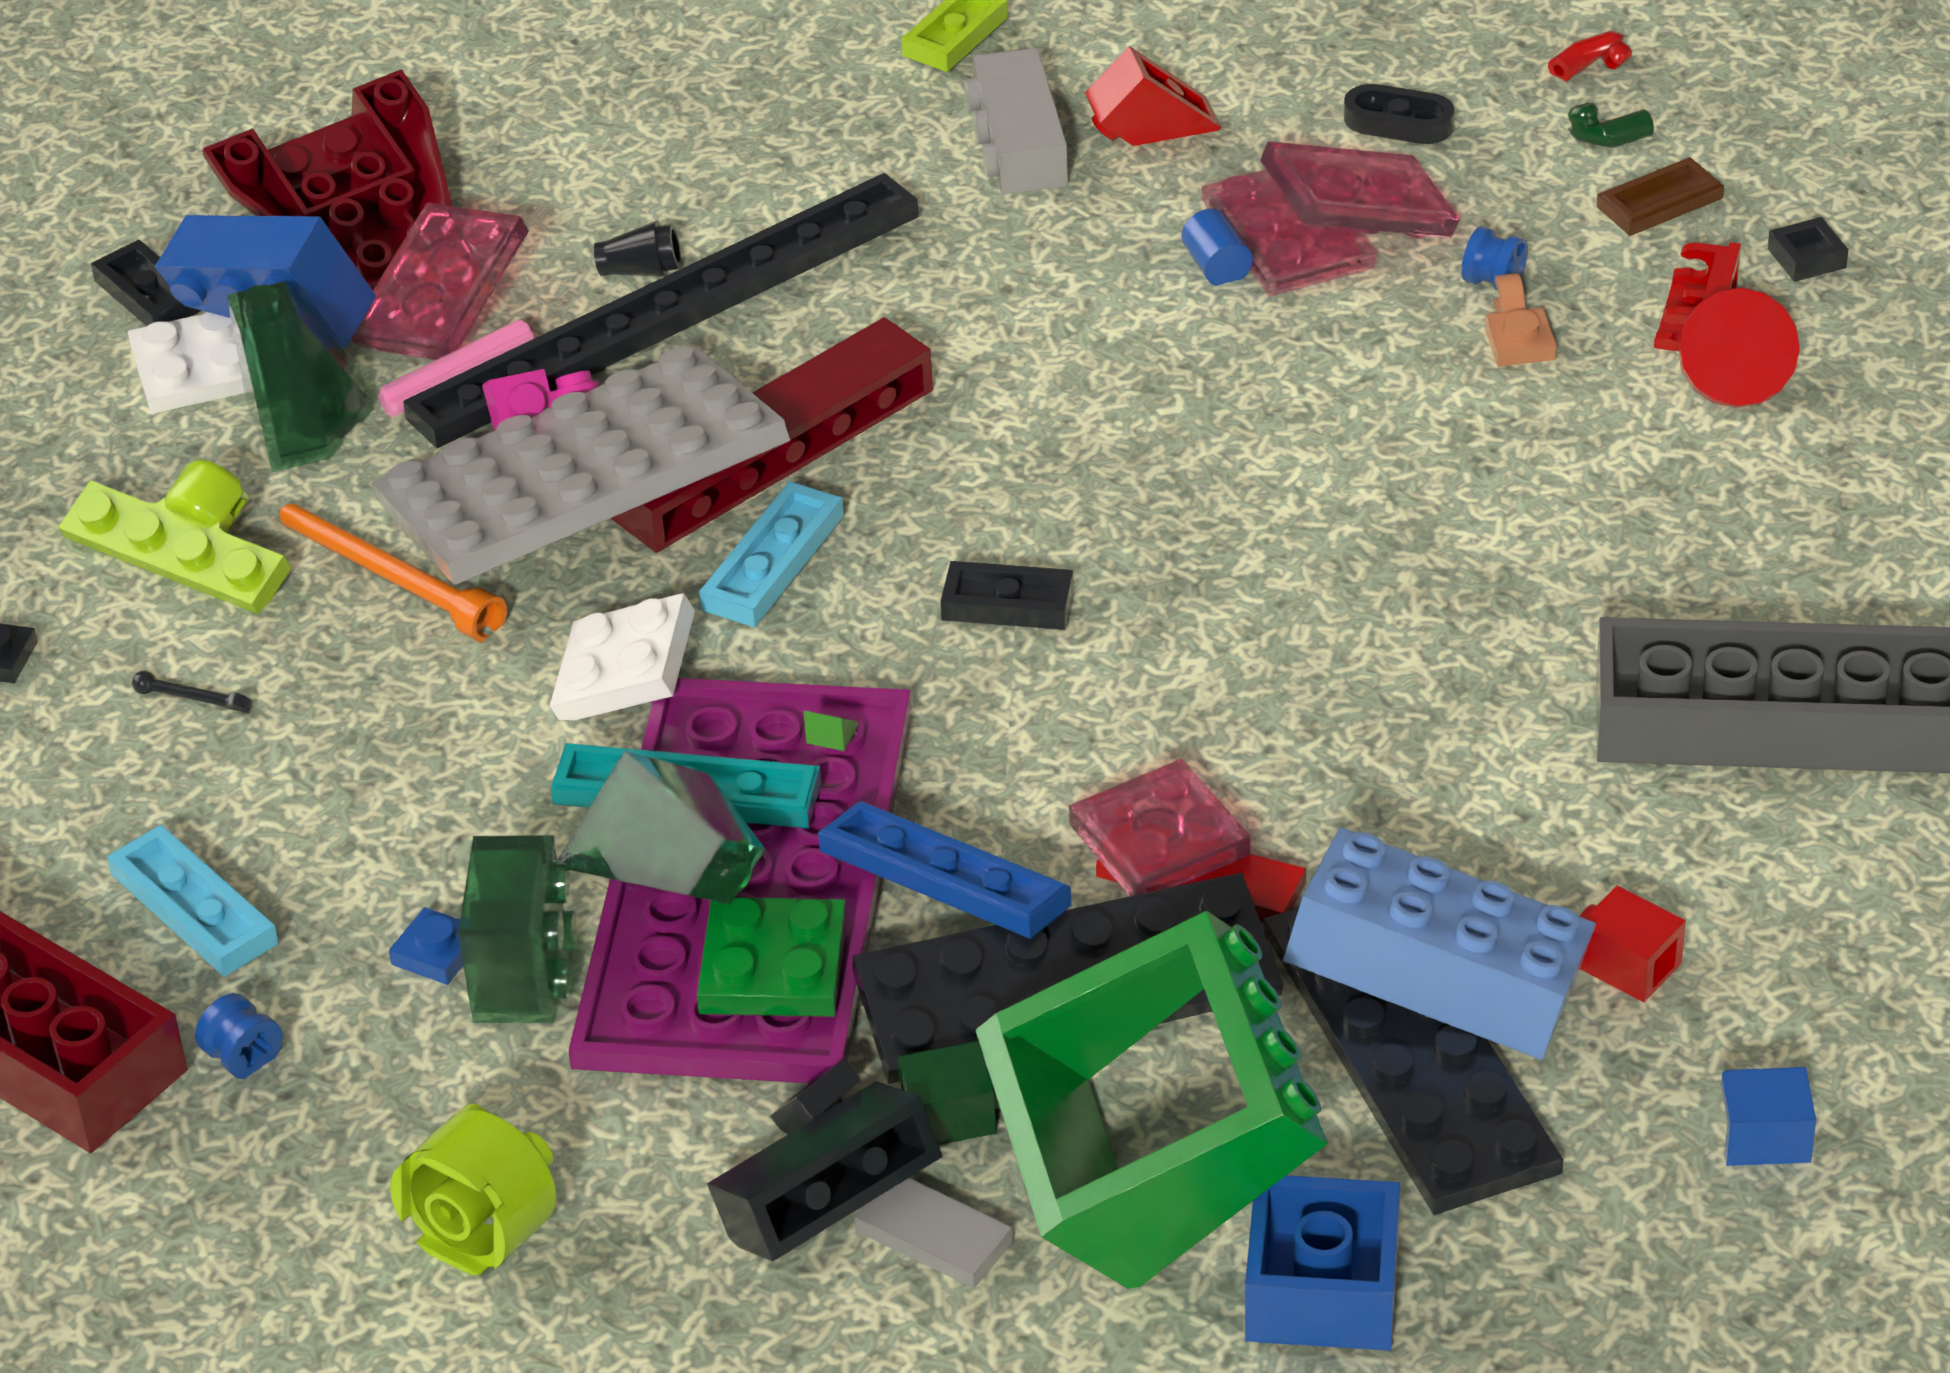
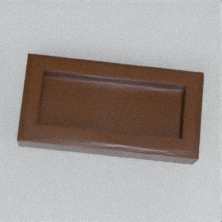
M1689 157L1597 194L1596 207L1625 233L1632 236L1723 199L1724 185Z

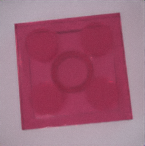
M1182 758L1068 806L1069 825L1129 896L1179 886L1250 855V835Z

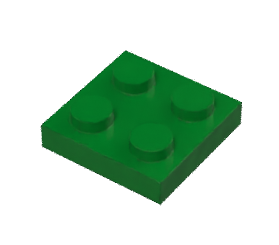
M711 897L697 990L699 1014L835 1017L847 922L845 900Z

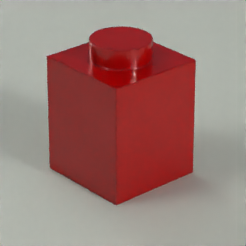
M1618 885L1598 905L1591 904L1587 906L1580 915L1581 918L1596 923L1580 970L1644 1003L1682 964L1686 920Z

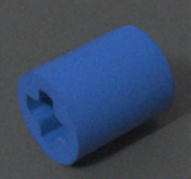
M1218 209L1199 211L1190 217L1183 226L1182 242L1212 285L1217 286L1246 277L1253 263L1252 252L1223 211Z

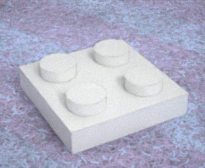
M205 312L204 314L169 322H155L146 327L127 331L150 414L266 388L262 368L247 322Z
M681 593L661 599H648L634 606L603 614L593 613L583 619L574 621L550 703V707L558 720L575 721L672 697L695 613L686 595Z

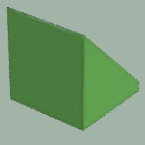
M804 710L806 743L845 751L858 726V721Z

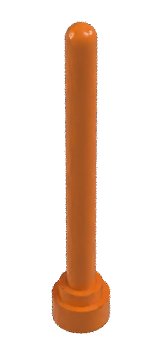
M286 504L279 512V519L284 526L449 612L456 629L477 642L481 643L490 636L480 632L483 628L488 626L495 632L506 621L507 605L505 600L484 588L477 587L461 591L296 504Z

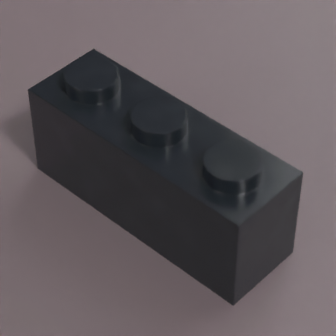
M876 1081L708 1182L707 1186L729 1239L737 1247L773 1262L936 1162L943 1155L920 1096Z

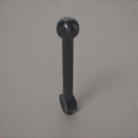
M147 670L137 672L132 678L133 689L139 694H148L155 691L219 705L249 714L253 704L250 698L239 693L231 692L227 695L156 679L154 674Z

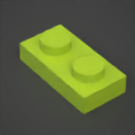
M944 0L901 38L902 56L945 72L950 71L1008 18L1007 0Z

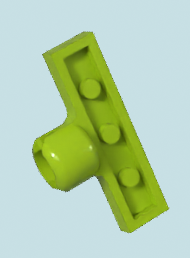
M195 459L187 463L167 492L166 497L157 503L140 500L90 480L58 526L64 538L256 614L271 601L292 569L284 555L228 534L246 507L249 495L241 488V481L231 472L220 465L204 459Z

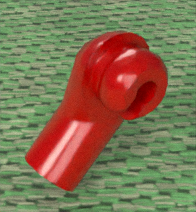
M1610 30L1574 42L1549 61V73L1567 82L1600 58L1604 61L1607 68L1615 70L1632 56V49L1623 41L1624 35Z

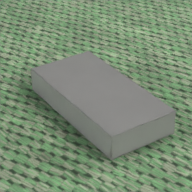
M911 1178L906 1179L864 1205L855 1216L856 1232L972 1288L978 1285L1013 1243V1227Z

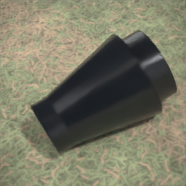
M656 220L607 241L594 243L595 264L600 276L634 275L667 276V271L680 269L682 265L679 238L676 228L672 223L661 225Z

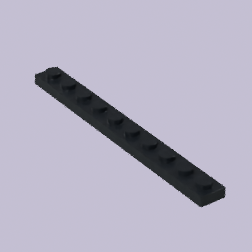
M882 173L404 400L405 418L434 447L440 448L492 423L482 387L487 381L544 369L550 392L558 390L555 380L559 377L581 371H590V374L596 373L918 218V199L886 173Z

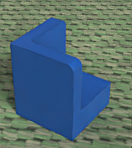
M1806 1067L1725 1070L1722 1073L1721 1087L1728 1121L1724 1153L1726 1166L1811 1163L1816 1116Z

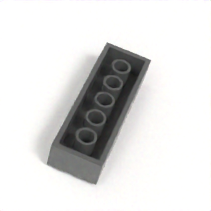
M1600 617L1596 665L1597 762L1950 773V627Z

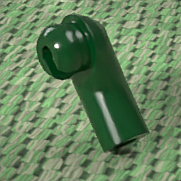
M1593 103L1576 105L1571 107L1568 112V119L1572 126L1568 128L1570 134L1577 141L1615 148L1652 136L1654 132L1652 118L1644 109L1612 120H1599L1598 107Z

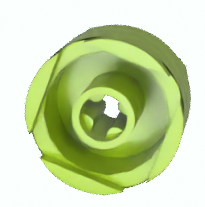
M474 1103L466 1104L394 1170L390 1182L394 1209L401 1222L411 1216L423 1235L415 1242L426 1254L472 1276L481 1275L487 1268L494 1267L496 1269L505 1262L552 1216L556 1206V1188L549 1169L554 1159L553 1152L546 1141L536 1133H522L506 1120L488 1113L480 1105ZM489 1217L494 1218L493 1225H489L484 1222Z

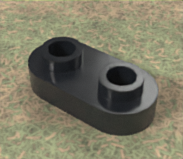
M1364 84L1354 87L1346 93L1344 97V122L1348 128L1360 134L1418 144H1434L1444 141L1453 133L1454 106L1446 97L1434 93L1380 84Z

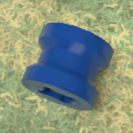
M1479 226L1471 235L1464 252L1461 269L1462 279L1475 285L1482 281L1489 282L1498 291L1495 276L1519 273L1520 277L1522 276L1528 255L1527 240L1514 235L1507 239L1497 237L1493 229Z
M236 993L224 995L211 1003L203 1012L195 1031L197 1046L211 1058L221 1059L222 1066L239 1079L247 1078L276 1058L283 1039L281 1027L272 1018L265 1014H257L256 1007L242 994Z

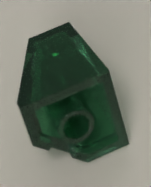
M285 281L271 285H257L245 291L228 294L227 300L246 402L272 473L330 459L343 445L342 439L357 422L362 423L374 410V404L360 369Z
M625 751L556 862L563 869L730 905L737 893L749 882L752 869L765 848L715 780L706 772Z

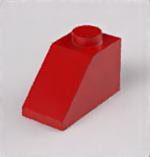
M1128 46L1085 92L1094 112L1091 118L1093 124L1104 136L1112 141L1120 137L1130 145L1138 146L1219 131L1221 129L1205 95L1131 46Z

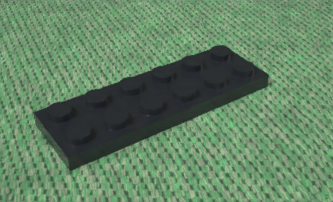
M1243 873L1068 909L1031 939L998 925L853 955L852 971L887 1083L899 1082L898 1056L979 1041L976 1029L996 1013L1205 911H1208L1231 928L1236 924L1242 926L1253 936L1262 951V958L1258 962L1264 978L1274 988L1278 996H1281L1284 984ZM1205 989L1160 1024L1213 1012Z
M1299 908L1264 918L1266 938L1433 1215L1562 1174V1156L1487 1039L1284 962V955Z

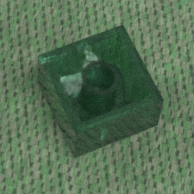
M554 835L473 836L458 930L473 1023H554L557 999L569 998L570 965L568 959H562L563 950H575L577 935L576 914L574 910H564L563 903H568L570 896V871L568 863L557 862Z

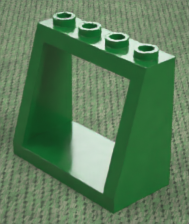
M1208 911L1194 916L996 1013L976 1029L1041 1238L1127 1289L1140 1287L1328 1144L1317 1116L1321 1112V1104L1316 1094L1304 1082L1297 1064L1301 1059V1053L1293 1038L1283 1028L1277 1012L1282 1007L1281 1000L1274 988L1264 978L1258 962L1262 958V951L1258 943L1242 926L1236 924L1231 928ZM1205 989L1248 1107L1118 1169L1088 1080Z

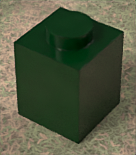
M979 1041L897 1057L899 1089L920 1096L938 1145L996 1134L995 1109H999L1000 1106Z

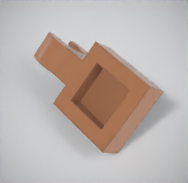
M1519 273L1495 276V283L1499 298L1494 299L1497 313L1486 314L1485 332L1497 367L1556 360L1557 346L1544 307L1526 309L1524 289Z

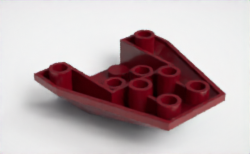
M402 69L353 88L350 117L267 150L253 128L203 148V157L229 196L255 216L321 217L372 290L418 272L416 258L436 254L446 249L462 248L429 108Z

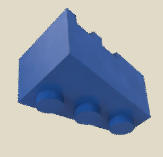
M186 215L155 265L156 270L169 285L172 295L186 307L347 348L376 297L321 217Z

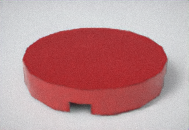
M1746 288L1718 291L1698 303L1682 326L1678 345L1681 371L1692 389L1714 404L1734 408L1760 405L1779 394L1794 374L1800 352L1797 327L1784 306L1766 293Z

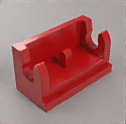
M1694 242L1682 247L1681 257L1689 260L1700 259L1707 264L1708 268L1702 271L1694 270L1693 268L1674 269L1672 284L1660 326L1655 335L1654 348L1679 352L1678 345L1682 326L1698 303L1718 291L1738 287L1740 243L1730 242L1729 246Z

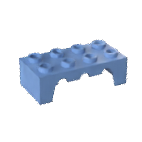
M1339 827L1302 897L1283 961L1543 1060L1576 983L1596 923L1578 917L1574 912L1565 907L1547 905L1512 892L1511 889L1501 883L1483 881L1451 869L1435 858L1419 857L1390 846L1374 835L1353 832Z

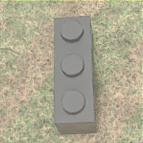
M1038 47L972 56L973 78L964 80L965 98L968 112H973L977 144H982L986 177H997L1001 195L1068 186L1067 144Z

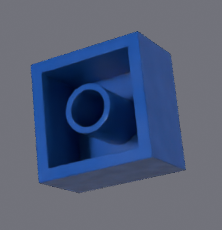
M1286 1175L1253 1200L1245 1279V1342L1392 1350L1399 1241L1400 1182Z

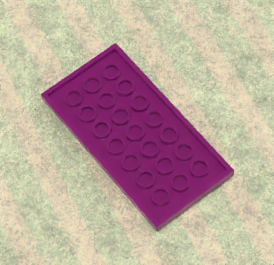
M678 678L672 697L652 702L641 750L820 766L821 786L809 828L626 811L568 1050L571 1069L810 1083L842 1059H845L847 1062L859 999V990L852 971L853 955L866 953L868 950L881 877L820 852L818 832L859 801L893 813L912 710L911 690ZM804 710L858 721V726L845 751L807 744ZM711 897L844 899L846 902L847 922L835 1017L699 1014L697 990Z

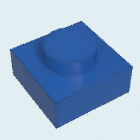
M424 907L389 949L391 965L448 985L483 942L481 927Z

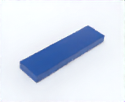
M859 801L818 832L820 852L1029 939L1071 906V887L1069 885L862 801Z

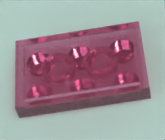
M1268 141L1260 159L1275 181L1277 188L1282 191L1298 214V218L1304 224L1314 229L1326 230L1330 227L1356 229L1366 234H1377L1379 231L1404 233L1418 239H1422L1426 235L1452 238L1460 220L1413 155Z
M1306 159L1285 162L1276 167L1242 176H1232L1226 180L1202 186V202L1207 209L1223 211L1252 252L1253 263L1250 271L1269 297L1375 268L1374 251Z
M426 203L374 288L373 292L376 297L352 337L354 344L382 352L437 360L459 349L529 232L521 216Z

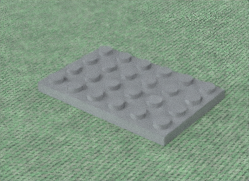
M697 346L691 348L678 347L663 353L658 362L644 368L616 372L606 379L605 384L586 393L572 392L556 398L552 402L551 407L544 409L542 413L532 418L528 415H517L507 418L497 426V430L475 439L462 438L447 444L443 448L442 453L421 462L408 461L398 464L388 471L387 476L371 483L376 498L383 509L444 575L456 585L790 441L785 421L781 416Z

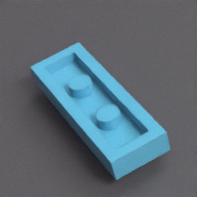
M789 481L699 591L701 611L755 628L844 517L842 497Z
M161 824L107 856L111 875L223 977H226L279 944L275 925Z

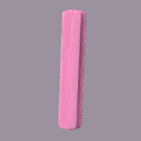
M514 321L382 386L378 394L379 403L386 414L390 417L396 416L404 412V400L534 339L535 335L525 321Z

